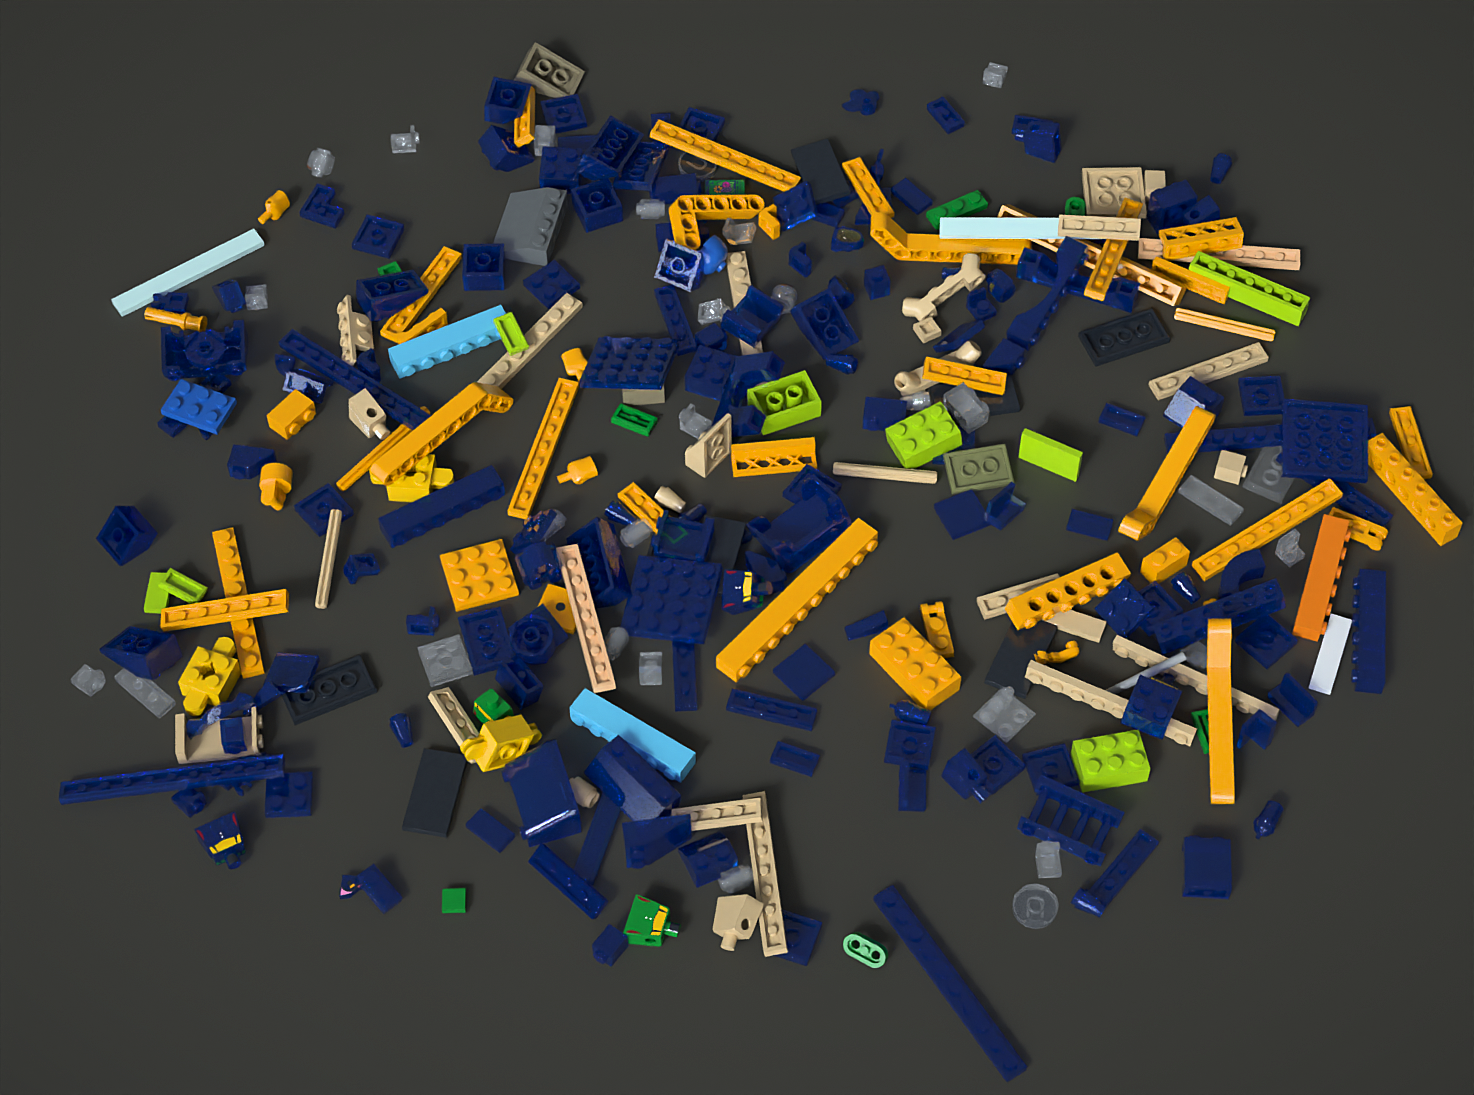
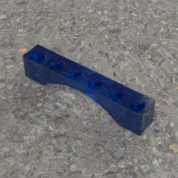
M1068 236L1064 238L1056 251L1058 272L1051 291L1037 306L1015 317L1006 332L1008 342L1029 351L1032 345L1035 346L1040 337L1039 333L1042 329L1045 330L1049 324L1050 315L1056 313L1060 305V299L1066 297L1070 283L1072 281L1075 282L1079 275L1081 265L1085 266L1089 259L1087 245Z
M1025 247L1017 265V278L1129 313L1132 312L1138 298L1140 283L1122 277L1112 279L1104 301L1085 296L1084 291L1090 277L1073 273L1053 262L1044 253Z

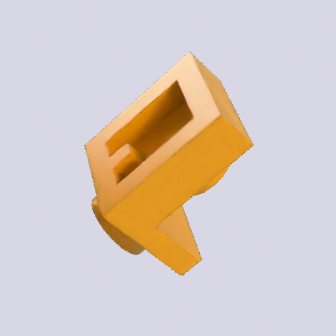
M775 204L765 207L759 212V226L773 240L780 236V222L777 219V206Z

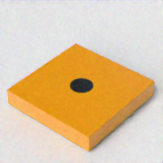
M548 584L532 618L533 622L574 634L576 624L567 590Z

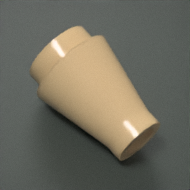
M661 486L654 497V501L658 505L678 513H682L687 504L669 487Z

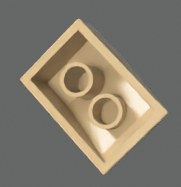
M729 413L715 423L707 432H703L694 445H690L685 451V465L704 478L731 452V415Z

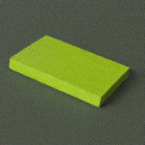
M1025 428L1021 436L1019 458L1075 482L1077 481L1083 452Z

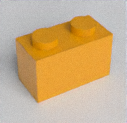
M295 389L267 414L269 427L288 440L292 435L297 434L304 424L314 418L316 414L315 405L311 399Z
M1175 537L1143 558L1140 573L1155 587L1187 566L1190 551Z

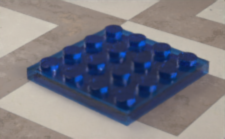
M605 336L599 338L579 380L580 388L661 390L679 348L678 339H651L649 337L640 339Z
M1283 399L1281 477L1327 480L1330 478L1332 481L1367 484L1368 405Z
M639 555L619 630L620 634L705 644L723 570L722 564Z

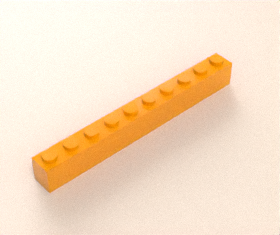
M1010 204L1002 205L997 218H1038ZM1029 239L1094 269L1103 248L1086 239ZM1123 256L1113 277L1172 306L1180 304L1187 289L1186 285Z
M857 518L716 656V668L735 682L741 677H746L751 667L756 663H760L764 659L765 654L770 649H774L784 635L790 634L794 625L799 620H804L808 615V611L813 606L817 607L822 598L827 593H831L835 589L836 584L841 579H845L849 575L850 570L855 565L858 566L869 551L875 550L878 545V531Z

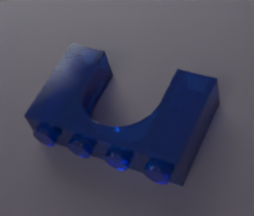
M696 173L648 178L651 206L672 204L679 196L699 195L702 192L701 182L697 181ZM703 219L696 220L700 236L699 248L704 247L706 239H709L708 227H704V223H707V220ZM671 222L655 224L658 252L676 250Z
M772 351L736 356L712 426L729 413L731 415V437L760 434L766 415L754 405L742 406V402L747 394V389L753 388L762 382L779 380L785 362Z

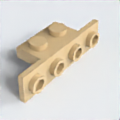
M346 295L343 301L338 304L337 313L340 318V345L343 352L341 360L344 363V371L349 372L357 361L356 350L371 353L374 345L371 316L352 312L351 296Z

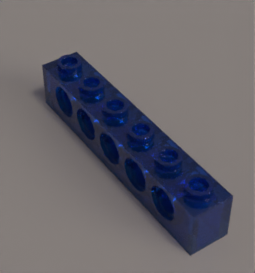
M1275 578L1153 624L1154 636L1161 653L1165 654L1207 638L1208 619L1231 618V628L1286 608L1285 597Z

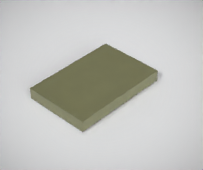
M1005 444L943 454L952 495L1014 485Z

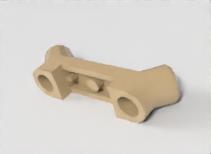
M973 253L965 254L962 259L961 271L947 277L942 285L932 288L924 298L906 297L903 300V314L909 317H916L919 322L929 317L933 319L937 316L936 307L964 286L969 291L976 288L985 279V274L979 269L980 257Z
M967 340L958 350L939 359L974 366V362L982 353L980 347L975 342ZM924 366L911 372L900 371L894 379L896 388L907 399H915L924 395L925 389L939 382L922 378Z

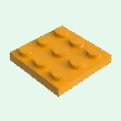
M502 539L440 555L456 612L519 595Z

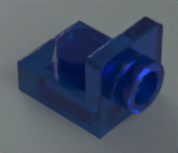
M801 242L799 245L793 246L789 251V265L806 278L811 274L812 261L806 255V244Z
M984 287L973 290L967 295L966 308L979 324L996 316L997 310L987 299V290Z
M370 348L366 352L361 353L356 359L359 373L376 385L381 381L380 367L376 363L375 351Z
M373 553L356 554L349 556L343 571L349 583L355 584L360 576L378 575L380 568Z
M430 606L429 616L420 614L407 615L406 626L408 634L434 636L435 627H439L440 615L436 614L435 606Z
M188 783L171 797L172 802L189 818L200 813L207 804L204 794L201 791L197 792Z

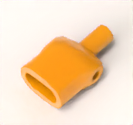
M278 190L266 200V211L258 218L259 222L264 224L269 218L278 220L290 206L288 197L283 191Z
M574 348L566 351L561 357L567 374L569 376L576 375L579 384H585L587 379L584 372L589 369V365L582 350Z
M588 456L570 462L567 466L568 472L558 475L557 479L560 484L571 479L575 484H582L586 480L597 476L598 472L592 458Z

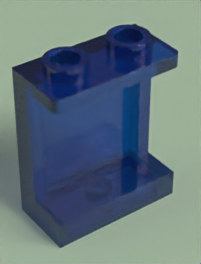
M750 285L746 295L732 311L728 309L723 314L720 327L754 348L779 321L784 306L777 300L764 294L761 290Z
M664 510L662 517L659 516L657 519V535L653 534L651 540V547H654V556L704 566L715 531L714 519L706 518L703 524L670 517L669 511Z
M1196 835L1184 837L1182 851H1184L1182 897L1229 899L1232 890L1231 839H1224L1222 837L1201 838Z

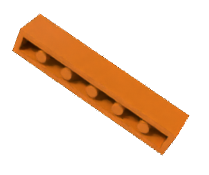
M1326 514L1323 516L1292 632L1294 636L1318 642L1320 634H1325L1328 622H1324L1325 615H1330L1332 603H1328L1329 598L1335 595L1337 585L1333 584L1334 579H1339L1342 566H1338L1339 560H1344L1347 548L1343 547L1344 541H1349L1351 529H1347L1349 520Z

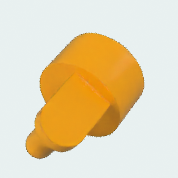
M273 462L261 468L259 487L262 490L261 502L264 505H271L278 511L283 508L286 494L291 491L293 471L290 467L282 463Z

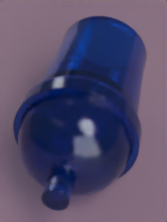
M901 700L896 705L890 703L889 706L894 709L895 716L900 721H907L924 727L927 726L932 710L914 704L910 700Z
M1268 801L1259 816L1255 818L1253 824L1254 831L1257 834L1256 839L1267 837L1275 832L1276 825L1284 811L1278 802Z

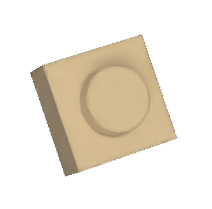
M932 317L913 324V330L923 343L941 336V329Z

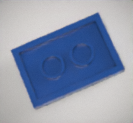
M180 379L161 408V413L164 416L217 435L236 406L237 401L236 398Z

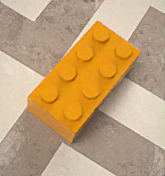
M902 618L870 640L869 654L925 713H928L960 690L961 676L905 618Z

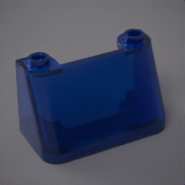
M244 320L233 321V327L229 329V326L225 327V332L185 335L183 330L177 334L172 331L171 326L161 327L162 372L169 380L177 381L185 378L231 374L237 376L247 370L248 333Z
M812 475L801 485L800 493L803 499L772 522H769L764 516H758L746 524L751 534L778 566L787 573L797 570L832 544L852 524L851 518L840 497L815 475Z
M556 739L546 741L504 764L505 769L501 770L504 783L509 782V785L512 787L523 824L522 827H519L522 840L527 839L529 847L582 833L578 806Z

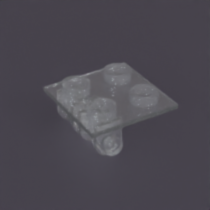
M1010 686L1001 688L973 715L975 719L1006 743L1036 715V713L1013 696L1014 689Z

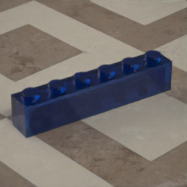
M490 465L379 517L380 530L391 548L403 545L408 540L422 536L427 531L441 527L453 519L460 518L472 510H477L491 501L500 499L505 495L504 483L494 467Z
M1359 569L1358 575L1353 577L1352 589L1356 590V595H1353L1352 608H1356V613H1353L1352 626H1355V632L1352 633V645H1355V650L1352 651L1351 663L1355 664V669H1352L1351 682L1355 683V691L1381 694L1385 685L1386 571Z

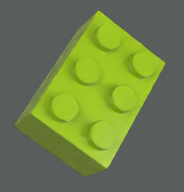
M805 370L747 389V404L763 435L821 416V400Z
M941 401L885 429L887 442L904 469H916L962 445L961 432Z
M1139 730L1073 741L1071 757L1082 793L1148 781L1150 765Z

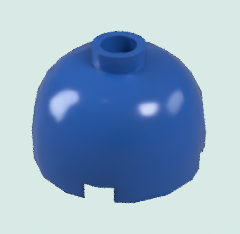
M713 235L689 262L692 268L701 274L708 275L715 271L720 273L727 265L725 262L728 256L726 244L719 237Z

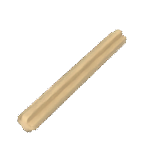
M838 462L833 465V474L842 476L935 484L938 475L936 471Z
M332 509L330 512L315 606L321 609L327 608L342 519V511Z

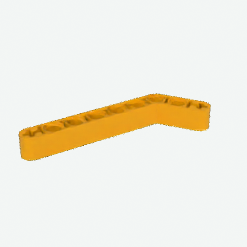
M877 212L871 216L870 235L898 260L962 263L963 256L967 253L978 255L981 259L980 263L1026 265L1032 260V242L1029 239H940V235L908 234L886 213Z
M478 382L471 383L377 459L370 468L371 474L385 486L393 484L479 412L486 410L505 413L511 408L513 398L498 386Z
M1198 406L1193 409L1138 507L1128 513L1122 520L1118 530L1120 533L1137 541L1151 533L1212 427L1216 414Z
M1231 618L1208 619L1207 691L1211 804H1234L1230 668Z

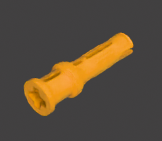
M147 307L145 310V315H148L145 316L147 320L180 326L182 330L186 331L188 329L195 330L199 334H203L207 328L206 316H192L188 312L178 314L152 307Z

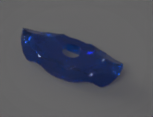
M238 693L232 702L226 701L217 704L209 709L202 718L189 719L186 724L187 735L192 740L193 737L202 734L209 725L235 711L248 710L251 706L258 705V702L248 694Z

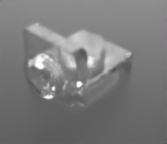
M990 62L988 68L984 70L983 84L1001 88L1007 75L1008 67Z
M410 125V133L391 134L393 153L416 152V144H420L419 132H415L414 125Z
M266 284L246 286L245 301L248 310L268 308Z
M721 299L699 304L698 321L701 325L719 320L724 326L729 325L731 311L729 306H726Z
M690 404L686 409L684 408L679 415L680 429L699 439L703 432H707L712 427V421L696 413L695 405Z
M1293 529L1279 539L1275 554L1288 567H1292L1305 557V553L1298 547L1301 534L1296 529Z
M1197 641L1182 649L1181 652L1184 653L1186 661L1194 666L1195 671L1207 675V647Z
M640 652V685L662 684V652Z
M86 664L70 679L73 685L90 697L100 691L106 682L103 671L100 669L95 671Z
M1043 841L1036 845L1035 858L1038 878L1061 877L1059 842Z

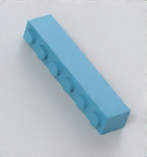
M499 305L388 349L390 362L400 379L405 376H411L423 369L431 368L438 363L449 361L461 354L469 353L471 350L487 346L489 343L501 339L493 319L506 313L503 307Z
M586 688L570 706V717L578 726L583 725L595 736L607 739L612 746L624 749L631 757L641 759L651 769H658L670 780L675 779L681 783L696 764V753Z

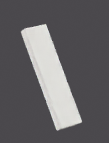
M1334 614L1330 615L1309 689L1330 695L1352 623L1351 619Z

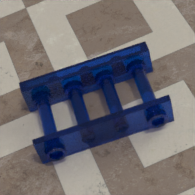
M1040 775L1034 790L1039 794V797L1029 818L1021 816L1017 829L1021 830L1026 836H1034L1081 857L1088 864L1101 866L1106 855L1100 852L1110 827L1118 829L1125 812ZM1051 798L1059 802L1060 806L1050 828L1038 824L1037 821L1047 799ZM1068 808H1073L1080 811L1081 815L1069 838L1058 833V830ZM1093 817L1100 820L1102 825L1092 847L1080 843L1079 840L1089 818Z

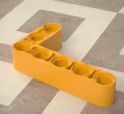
M758 195L679 196L669 207L670 221L678 254L682 257H689L699 248L700 236L696 220L752 219L763 210V199Z

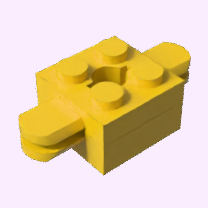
M428 454L393 484L386 486L389 501L431 504L433 490L451 489L454 485V477L451 469L437 468L435 455ZM369 469L372 483L384 485L374 475L371 474Z
M228 637L218 638L212 650L197 647L178 681L182 695L186 696L183 705L187 714L199 716L207 704L223 708L241 675L238 659L233 658L236 648L232 639Z
M522 715L507 716L504 719L491 720L484 723L478 737L465 740L461 744L460 750L467 761L475 759L481 770L487 772L520 763L528 746L536 744L541 739L542 734L535 723L527 724Z

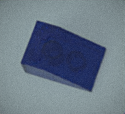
M414 270L356 280V301L370 321L390 318L428 293V288Z
M830 288L799 303L790 311L799 329L823 360L859 342Z
M132 626L127 627L99 649L100 653L135 676L148 680L157 679L162 672L174 666L175 662L183 657L174 634Z
M684 814L622 823L627 868L639 869L650 865L692 839L691 815Z

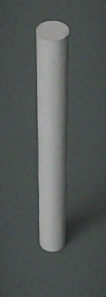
M1181 652L1105 691L1116 695L1187 659L1184 653Z

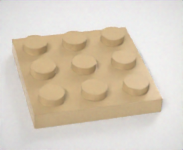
M1141 167L1082 168L1086 216L1116 218L1124 198L1143 203L1138 219L1146 218Z

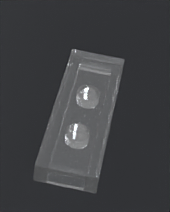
M1192 475L1179 488L1178 493L1230 526L1243 513L1244 508Z
M131 662L114 676L115 681L159 719L176 705L174 699Z

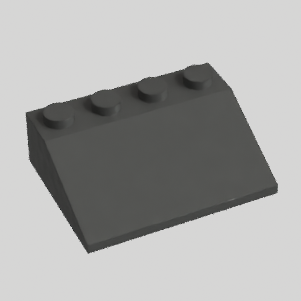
M546 187L511 193L495 236L490 256L548 267L568 208L567 191Z

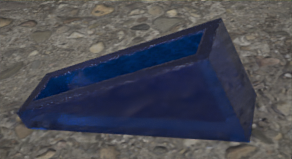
M883 610L844 627L848 641L885 631L888 628V620Z
M267 681L242 713L245 716H251L252 707H256L257 711H259L286 692L273 681Z

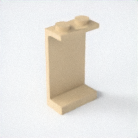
M252 707V716L196 722H187L185 714H175V754L179 764L260 757V748L264 747L263 735H259V729L263 728L262 715H258L256 707Z

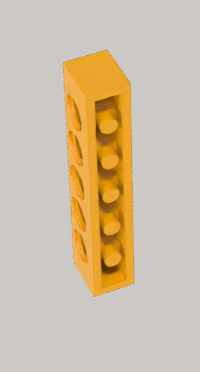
M1381 433L1366 441L1361 457L1435 541L1442 546L1458 537L1462 526L1461 520L1386 436Z
M1117 552L1011 598L1005 610L1017 630L1024 627L1029 629L1042 619L1047 621L1053 618L1058 612H1068L1076 604L1084 605L1092 597H1102L1113 588L1116 590L1122 588L1127 584L1126 581L1131 573Z

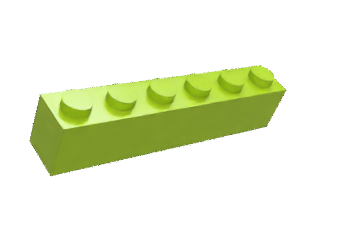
M1200 251L1196 253L1190 263V271L1229 286V298L1281 320L1299 326L1307 312L1310 297Z

